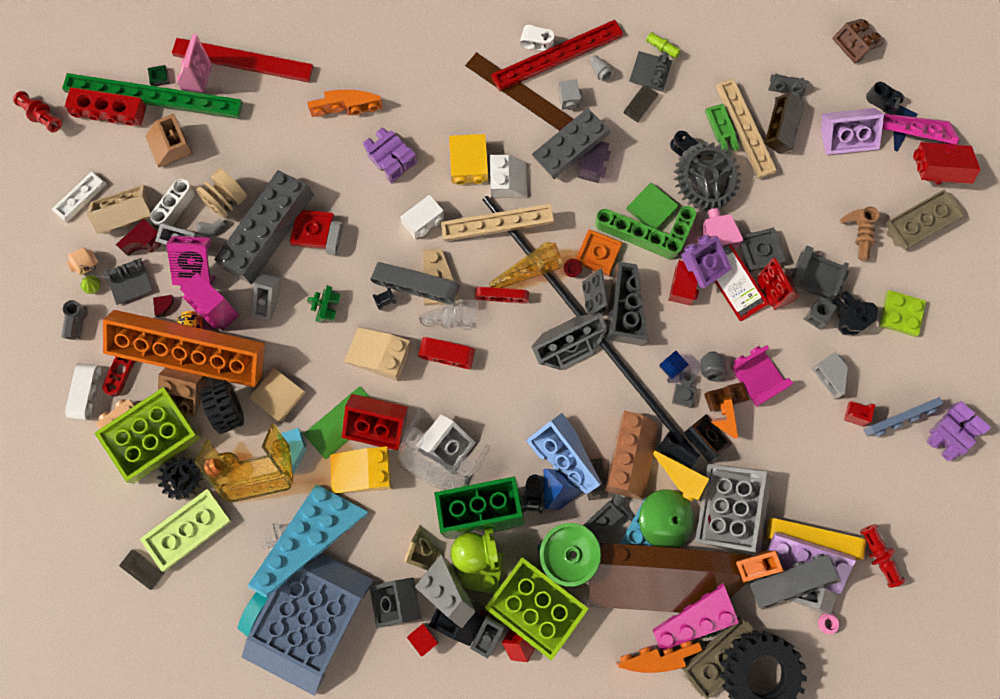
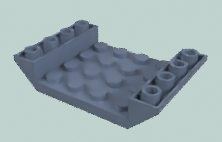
M322 553L319 554L270 594L246 639L241 658L315 696L325 677L324 673L362 598H365L373 579Z

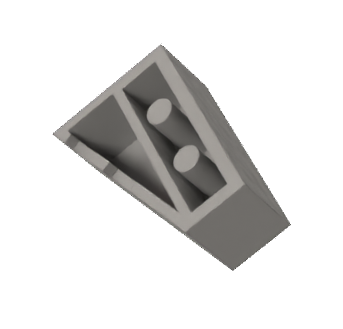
M440 555L415 585V588L450 620L463 628L475 613V609L467 592L463 589L461 579L456 574L455 566L444 556Z

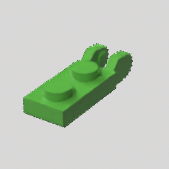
M724 104L706 108V116L717 142H719V145L721 144V150L727 148L726 153H728L727 139H729L733 151L739 150V144L735 136L736 133Z

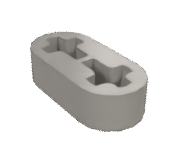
M340 221L331 222L326 244V254L335 256L338 254L343 230V223Z

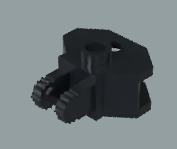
M847 291L841 293V298L844 302L836 297L832 301L839 311L838 330L842 335L855 336L877 320L878 307L874 303L861 302L860 299L856 301Z

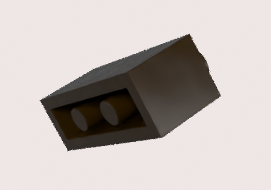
M791 92L776 97L764 143L778 154L793 150L804 107V102Z

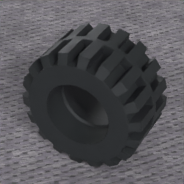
M222 380L201 389V402L211 426L218 434L226 433L244 425L242 407L230 383Z

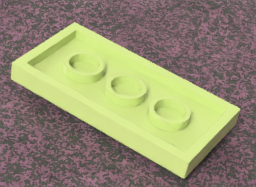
M206 489L141 537L140 540L160 570L165 572L232 521L212 492Z

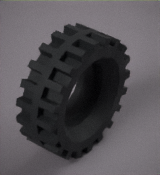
M753 630L751 635L741 634L742 639L740 641L734 639L731 642L734 646L731 651L725 649L724 653L728 657L726 661L721 660L720 665L724 667V672H720V678L725 681V684L722 686L729 693L728 697L730 699H797L796 697L799 692L804 694L805 689L801 687V682H807V676L802 674V670L806 669V666L799 660L802 657L800 652L794 650L795 646L785 641V639L767 631L762 633ZM760 656H773L781 667L780 681L777 687L770 693H755L748 683L749 668Z

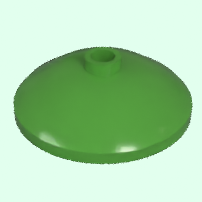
M662 489L653 492L645 499L640 509L639 525L646 541L652 546L681 547L691 536L694 526V515L690 503L682 494L674 490Z
M576 523L560 524L551 529L542 541L540 548L542 568L546 575L557 584L570 587L582 585L596 574L600 566V544L593 532L585 526ZM573 551L577 553V557L575 559L571 558V553Z

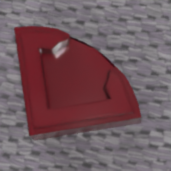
M166 295L153 298L154 315L156 317L163 316L173 305L174 296Z

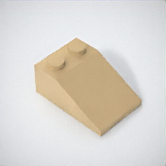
M358 327L344 363L398 381L410 352L411 343L410 340L392 334Z

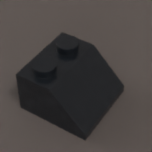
M470 599L475 613L463 628L455 624L437 608L429 627L460 643L471 646L486 613V606Z

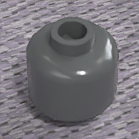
M711 351L701 358V374L709 381H719L725 376L727 369L726 359L723 355Z

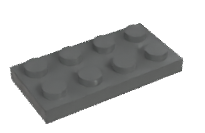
M587 108L532 153V156L553 179H556L607 137L611 131Z

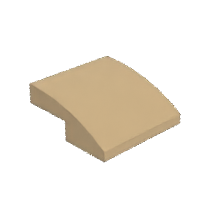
M273 368L250 395L249 399L278 422H281L305 392Z

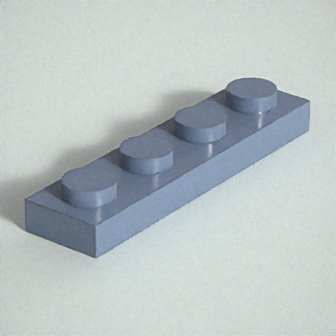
M938 397L863 430L866 436L874 434L877 437L886 433L885 429L888 427L894 430L903 426L902 421L908 419L909 422L921 418L919 415L925 412L926 415L938 411L937 407L942 405L943 402Z

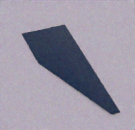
M900 105L895 115L916 117L917 113ZM893 131L894 151L898 152L907 134Z

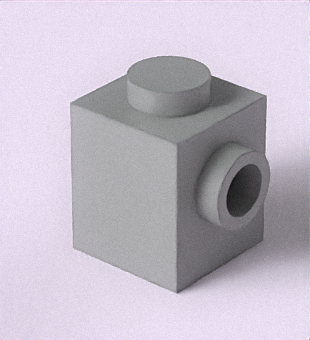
M577 79L559 82L558 93L561 110L579 108L580 100H583L582 89L578 88Z

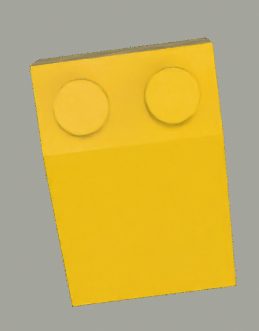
M388 447L365 448L330 455L332 493L342 494L392 489L390 451Z

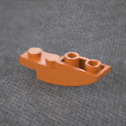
M342 89L325 91V98L307 102L312 117H321L328 113H339L342 110H347L348 116L359 115L363 112H374L383 108L379 95L360 90Z
M692 640L680 644V648L673 649V647L662 650L661 655H659L658 649H651L650 646L639 650L640 654L632 656L629 653L619 657L620 661L616 662V665L622 669L641 673L667 672L686 667L683 658L698 653L702 649L699 642H692Z

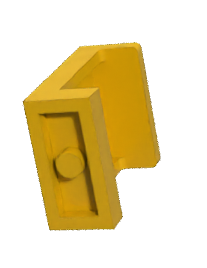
M485 134L449 136L452 183L464 185L473 182L475 184L487 182L488 168Z

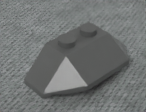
M601 313L577 316L542 333L531 347L538 364L562 370L594 354L603 336L606 334L607 328Z

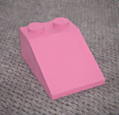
M193 34L185 58L181 62L182 69L181 73L177 76V84L183 91L204 94L212 63L197 34Z

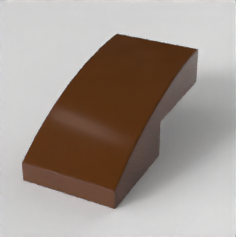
M743 382L704 393L710 412L721 409V403H724V398L732 397L733 405L750 400Z

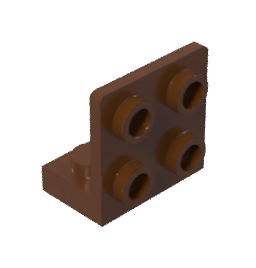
M865 19L845 23L832 38L854 64L858 63L869 50L884 44L881 40V35L874 32L870 28L869 22Z

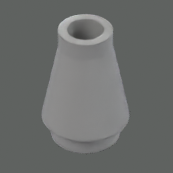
M597 55L589 60L599 80L607 81L611 78L613 71L609 64Z

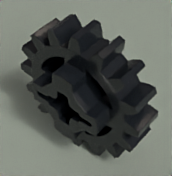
M183 456L179 457V461L173 457L171 464L165 462L166 468H160V471L163 473L162 476H157V479L162 480L158 484V487L164 488L162 493L168 494V498L171 499L175 497L176 500H181L182 496L185 499H189V493L195 495L196 491L194 489L196 487L201 488L198 481L203 480L199 476L203 471L196 469L199 465L198 463H192L193 460L187 458L185 461ZM186 466H188L191 469L192 474L188 473V468H186ZM169 482L173 484V489L169 486Z

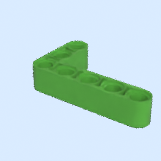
M691 206L682 207L670 234L609 209L599 210L595 226L602 232L672 260L678 257L696 217V210ZM682 215H687L690 219H685ZM600 218H606L608 222H602ZM617 225H623L625 229H619ZM676 230L681 231L683 235L677 234ZM634 232H640L642 236H636ZM651 239H657L659 244L653 243ZM669 246L675 247L677 251L670 250Z

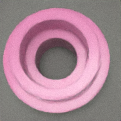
M824 613L818 619V627L825 634H834L839 629V621L835 615ZM826 620H829V621H830V623H831L830 627H826V625H825V621H826Z

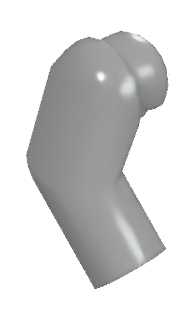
M219 218L213 224L199 222L196 228L201 234L213 236L226 224Z

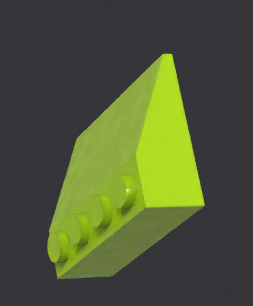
M164 387L94 433L124 480L135 484L201 439L191 421Z
M523 557L485 607L486 610L551 661L589 609Z

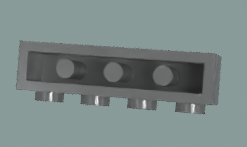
M824 553L812 557L813 560L810 562L800 561L793 564L791 569L785 570L783 568L784 571L775 573L770 577L766 578L764 576L754 579L755 582L751 583L750 587L758 607L764 610L841 582L832 558L829 555L825 556Z

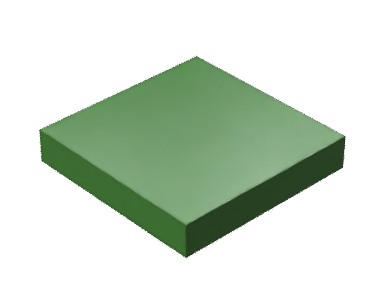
M650 183L627 206L626 210L643 224L658 229L679 205L654 184Z

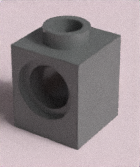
M820 296L813 303L803 320L820 330L826 325L837 306L830 299ZM818 308L823 310L824 315L819 313Z

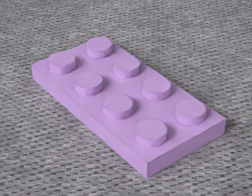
M774 532L767 551L776 550L781 565L785 570L793 568L792 565L800 561L810 562L813 560L812 557L824 553L825 556L829 555L833 560L841 582L825 588L840 595L856 562L854 556L778 532Z

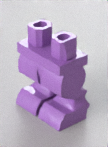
M382 127L376 133L378 141L374 142L371 138H368L363 142V145L367 151L368 158L379 170H384L386 178L392 183L403 175V171L406 172L417 163V158L412 149L407 148L406 144L392 130L388 132Z
M960 401L953 404L947 410V414L943 415V418L929 431L931 435L926 442L933 448H938L942 444L946 448L941 453L942 457L947 461H952L956 457L964 455L977 442L975 437L984 434L991 427L978 415L973 416L976 413Z

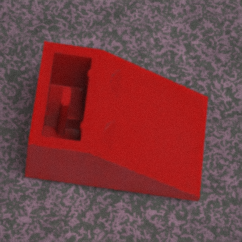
M776 257L772 258L757 277L759 287L764 290L769 305L776 310L794 302L799 297V294L783 264Z

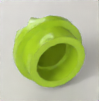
M89 275L82 278L81 289L85 293L94 294L100 290V280L96 276Z

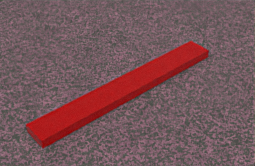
M612 20L491 74V78L497 89L502 91L622 37L623 32L616 20Z
M176 38L171 52L172 55L185 58L191 40ZM201 42L212 64L310 82L314 68L313 64Z

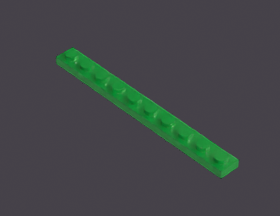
M70 73L66 74L62 87L66 93L72 87L141 98L145 105L239 119L243 105L242 100Z

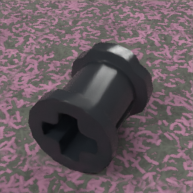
M387 288V291L381 294L372 295L379 310L390 303H396L390 288Z

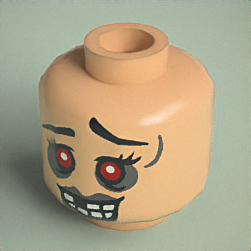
M81 248L68 255L70 261L67 264L72 272L76 271L79 275H84L96 269L98 260L91 249Z

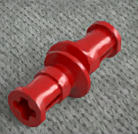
M19 91L14 95V104L26 111V117L30 121L44 124L47 130L52 133L59 131L62 121L58 117L52 116L50 107L47 104L43 103L40 99L33 100L29 98L25 91Z
M877 524L867 526L861 529L860 533L864 535L869 544L868 547L872 551L868 556L876 558L871 564H879L881 572L884 573L888 581L887 586L889 588L903 584L906 580L904 577H901L897 565L892 559L895 550L893 548H886V543L877 530Z

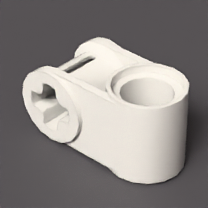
M525 25L520 45L526 49L545 51L554 47V33L550 29Z

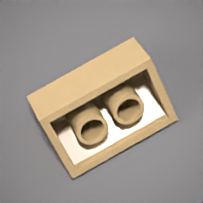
M143 184L90 202L87 216L96 233L107 234L117 227L125 228L130 226L132 222L138 220L140 222L143 219L148 220L152 207L145 185Z

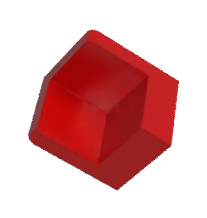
M853 401L848 402L844 421L862 427L871 423L875 404L871 403L865 406Z
M425 623L421 624L407 636V639L420 656H424L439 644Z
M509 629L502 641L512 661L528 662L535 650L531 644L512 629Z

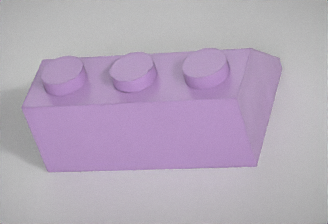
M876 108L822 113L821 135L825 153L831 155L880 149L884 114Z

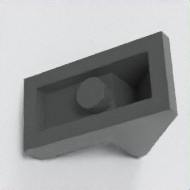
M486 616L470 649L489 658L505 626Z

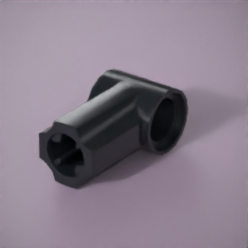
M669 431L659 445V450L663 455L668 457L674 456L688 468H691L700 456V454L683 442V437L676 431Z

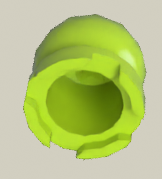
M493 528L485 529L483 536L467 532L454 540L451 546L450 557L458 570L474 574L482 571L487 565H491V570L500 569L499 563H495L498 562L495 538L490 536L494 534Z

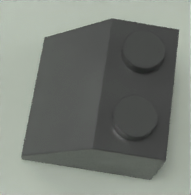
M414 577L394 580L370 587L376 628L421 619Z

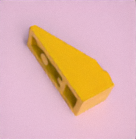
M654 451L653 455L678 489L683 492V497L692 502L694 498L699 500L709 478Z

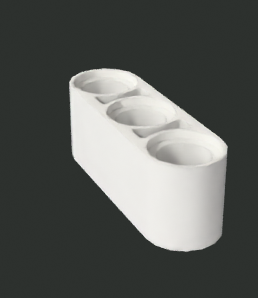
M176 180L151 212L150 218L158 228L160 223L173 226L193 199L195 192L187 180Z
M81 363L76 365L65 409L67 418L89 420L91 418L101 377L99 365Z

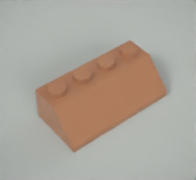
M624 410L620 418L605 491L644 501L659 425L646 416Z

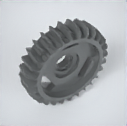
M704 142L703 144L698 143L695 146H691L683 152V155L678 158L680 162L675 165L678 169L674 170V173L678 174V176L673 180L679 182L675 185V187H680L681 189L678 194L683 193L685 196L682 200L689 199L688 205L694 203V208L700 206V210L707 209V211L720 208L737 195L735 191L739 189V186L736 184L741 182V180L737 179V176L741 175V173H738L736 169L740 166H735L734 164L737 159L732 160L730 158L733 153L727 154V148L721 150V144L715 147L714 142L710 144ZM697 155H708L713 157V160H698ZM706 171H711L713 173L712 180H708L706 178ZM724 177H726V185L723 193H720L719 189L724 180ZM689 179L691 180V182L693 183V185L695 186V188L697 189V191L699 192V194L693 189V187H692L691 184H690Z

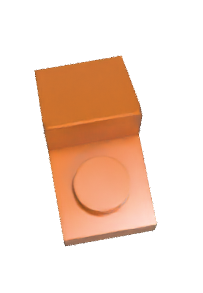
M732 397L724 398V403H721L722 415H726V417L711 419V423L735 439L738 438L733 401Z
M776 550L762 551L755 556L736 562L743 582L784 571Z

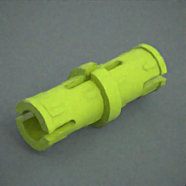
M654 32L649 33L646 38L647 43L655 46L661 53L667 52L673 59H676L681 52V49L671 44L668 39H663Z

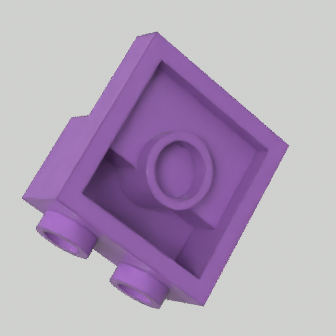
M708 234L698 238L699 243L696 245L690 244L684 248L685 252L681 254L688 271H693L700 288L707 287L732 269L718 236H709Z

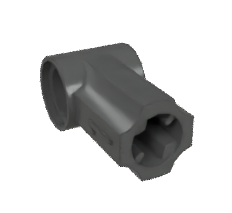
M69 300L63 305L65 317L61 337L70 340H80L83 319L87 317L88 310L79 302ZM78 307L76 313L73 314V310Z

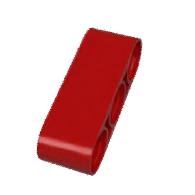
M423 337L418 357L458 368L472 369L476 350L460 344Z

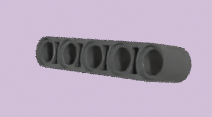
M377 262L370 281L376 285L449 305L454 303L460 288L459 284L451 280L382 262Z

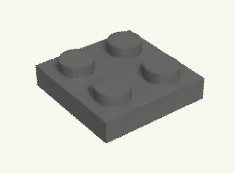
M774 227L741 235L743 242L740 248L749 272L764 269L774 257L782 264L786 262Z

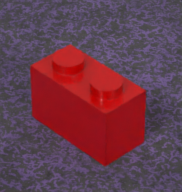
M679 260L675 266L668 301L690 306L698 298L699 289H696L698 281L693 271H688L684 261Z

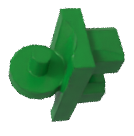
M327 285L326 289L323 290L321 299H319L321 294L319 292H315L314 297H308L307 302L311 304V311L316 312L317 306H319L315 320L319 323L323 320L334 321L336 311L328 309L327 306L328 303L337 305L341 294L332 291L331 286Z

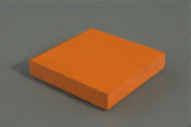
M588 229L576 259L582 263L583 267L595 272L602 268L603 275L609 277L623 242Z

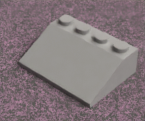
M708 464L706 477L709 480L703 490L695 542L757 555L761 552L772 477L766 471ZM709 514H710V516H711V522H710V524H709V522H708V516H709Z

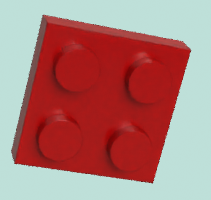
M302 210L294 221L289 241L291 246L326 249L330 225L335 218L334 214L331 212Z

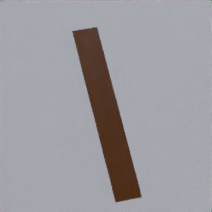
M476 52L465 66L496 87L491 74L502 69ZM521 82L502 90L503 93L559 131L574 120Z

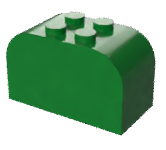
M515 476L434 492L440 533L447 539H456L467 532L482 535L485 534V529L493 528V532H498L525 524L519 485Z

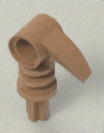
M872 206L852 211L840 220L841 224L855 221L858 225L859 232L857 233L858 238H856L855 243L859 246L858 259L860 261H868L870 259L871 246L875 245V239L873 238L875 236V226L873 224L879 218V211Z

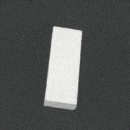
M91 171L52 210L67 223L107 184Z

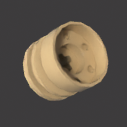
M219 168L210 176L214 185L212 186L205 181L203 185L208 191L200 186L196 191L202 201L214 213L219 214L225 219L228 214L224 207L232 212L234 209L229 202L232 201L240 205L248 196L229 174Z

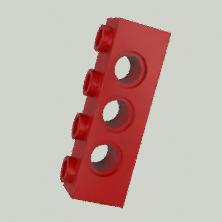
M70 87L64 107L75 118L86 117L94 121L106 120L110 123L119 122L128 126H141L147 106L139 97Z

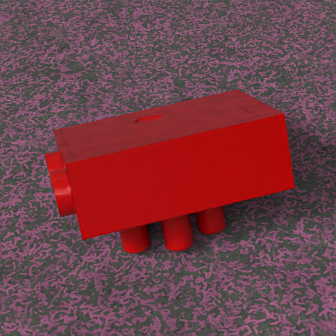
M920 142L918 149H915L913 154L921 180L934 181L936 185H941L942 182L973 184L981 170L972 146L956 145L947 142L945 144Z

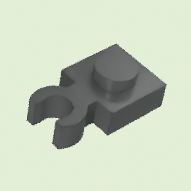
M682 372L679 376L681 385H675L672 404L691 408L696 388L690 387V385L694 382L695 375L692 374L688 381L684 378L685 372Z

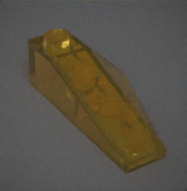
M546 242L541 244L539 248L492 280L489 286L503 288L563 268L562 258L556 243Z

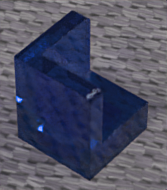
M674 351L660 363L659 367L668 376L667 382L670 383L689 364L677 351Z

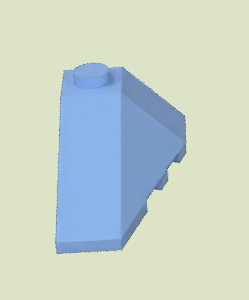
M563 413L559 414L526 440L537 456L542 460L546 459L556 471L560 470L568 477V480L584 493L588 494L602 484L575 429Z

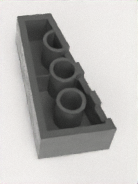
M619 261L613 268L605 340L643 346L648 341L637 264Z

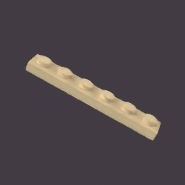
M734 78L717 83L716 89L757 178L760 179L775 174L777 170Z
M550 203L443 221L441 226L445 242L553 224L554 220Z

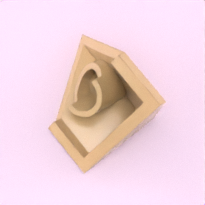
M419 525L410 542L404 562L429 570L442 553H439L421 525Z

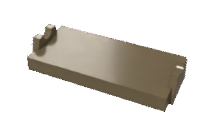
M944 189L888 220L885 223L889 228L887 235L893 239L895 246L901 245L905 251L961 219L964 215L952 195Z
M740 616L737 617L738 624L725 628L702 651L686 664V667L681 668L686 674L684 676L686 680L705 699H709L725 684V681L720 678V672H724V667L720 665L721 660L726 661L728 657L724 653L725 649L731 651L734 647L731 642L734 639L740 641L742 639L741 634L751 635V631L754 630L749 622L744 621Z

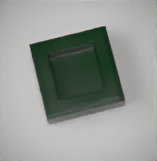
M166 65L148 68L151 86L169 84Z

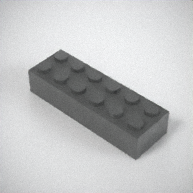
M277 170L214 260L227 272L253 284L294 225L297 216L313 198L314 194L309 186Z

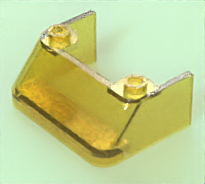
M274 423L270 424L261 446L267 454L265 456L240 461L234 453H218L209 440H205L195 461L196 466L220 497L227 502H238L287 491L291 488L294 481L290 446Z

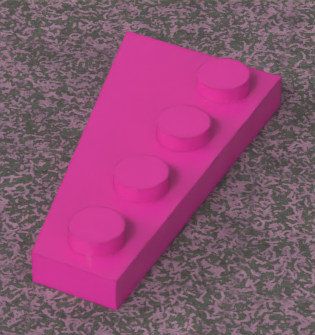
M884 114L883 130L897 131L956 145L959 140L950 121Z
M723 583L717 586V589L710 594L707 593L702 596V599L695 604L688 605L684 608V611L678 615H673L652 629L660 651L739 623Z

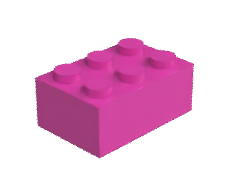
M198 273L180 288L185 294L182 298L214 329L219 327L224 331L239 316L227 300Z

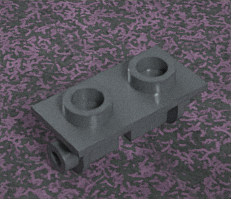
M775 73V75L771 74V83L768 90L781 93L798 92L800 96H804L809 81L804 80V78L787 77Z

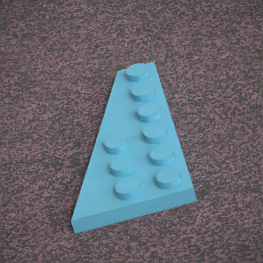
M316 484L249 582L248 588L267 598L295 572L300 571L306 563L321 554L338 540V537L354 527V524L360 519L365 518L368 515V511Z

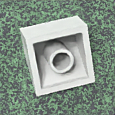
M490 155L491 198H527L526 162L510 155Z
M440 415L418 442L417 446L443 468L453 473L476 442L454 421Z

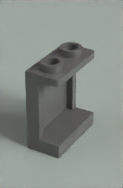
M807 245L801 251L792 273V283L794 286L819 297L830 300L836 296L839 297L843 290V286H841L842 281H845L849 274V270H847L849 263L845 262L843 265L823 258L812 253L814 248Z

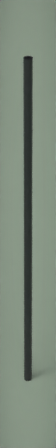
M489 196L483 198V202L492 213L501 212ZM516 230L508 231L576 317L585 315ZM602 338L599 345L669 431L678 432L683 437V442L693 449L607 341Z

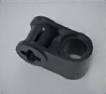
M876 82L866 94V99L870 104L891 115L897 112L898 105L905 99L901 92L896 91L884 82Z
M681 130L675 134L670 142V148L677 155L682 156L684 151L699 142L686 131Z
M537 474L529 476L526 480L523 512H526V510L537 511L539 514L543 512L544 480ZM531 479H537L540 482L538 489H532L529 486Z

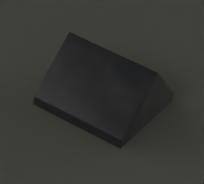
M707 414L684 432L685 436L709 463L720 456L732 444L722 431L711 423V419Z

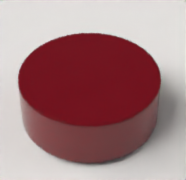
M572 258L565 262L563 269L567 276L577 277L581 274L583 266L578 259Z

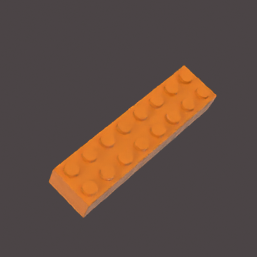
M113 310L103 319V354L214 379L226 380L250 387H255L262 378L265 343L119 310Z

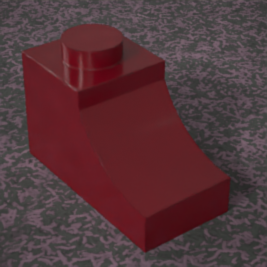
M143 219L116 246L128 256L132 252L142 249L152 252L154 249H158L162 243L155 241L158 232Z

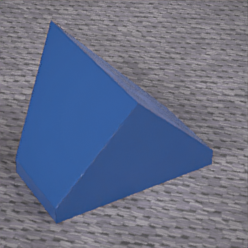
M543 469L545 509L560 510L583 493L560 471Z

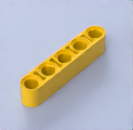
M768 518L765 539L772 540L774 532H778L854 556L855 560H864L866 539L785 520Z

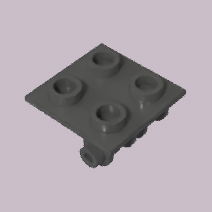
M639 51L629 82L663 91L672 64V60H669V54L663 52L659 56Z
M142 258L106 270L103 274L105 280L109 282L116 305L153 291Z
M600 268L582 281L587 315L595 313L603 315L605 307L608 305L603 270Z

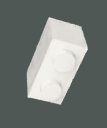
M428 195L400 216L403 226L416 240L418 237L425 236L430 228L438 226L443 221L444 211Z

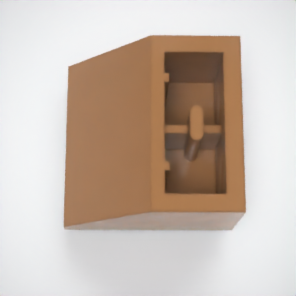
M174 113L156 120L145 135L158 168L193 154L181 124Z
M164 368L158 374V390L164 387L185 415L195 417L201 403V389L206 386V376Z

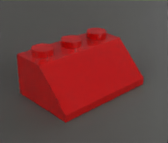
M351 394L345 405L341 438L378 447H388V449L398 451L406 424L408 406Z

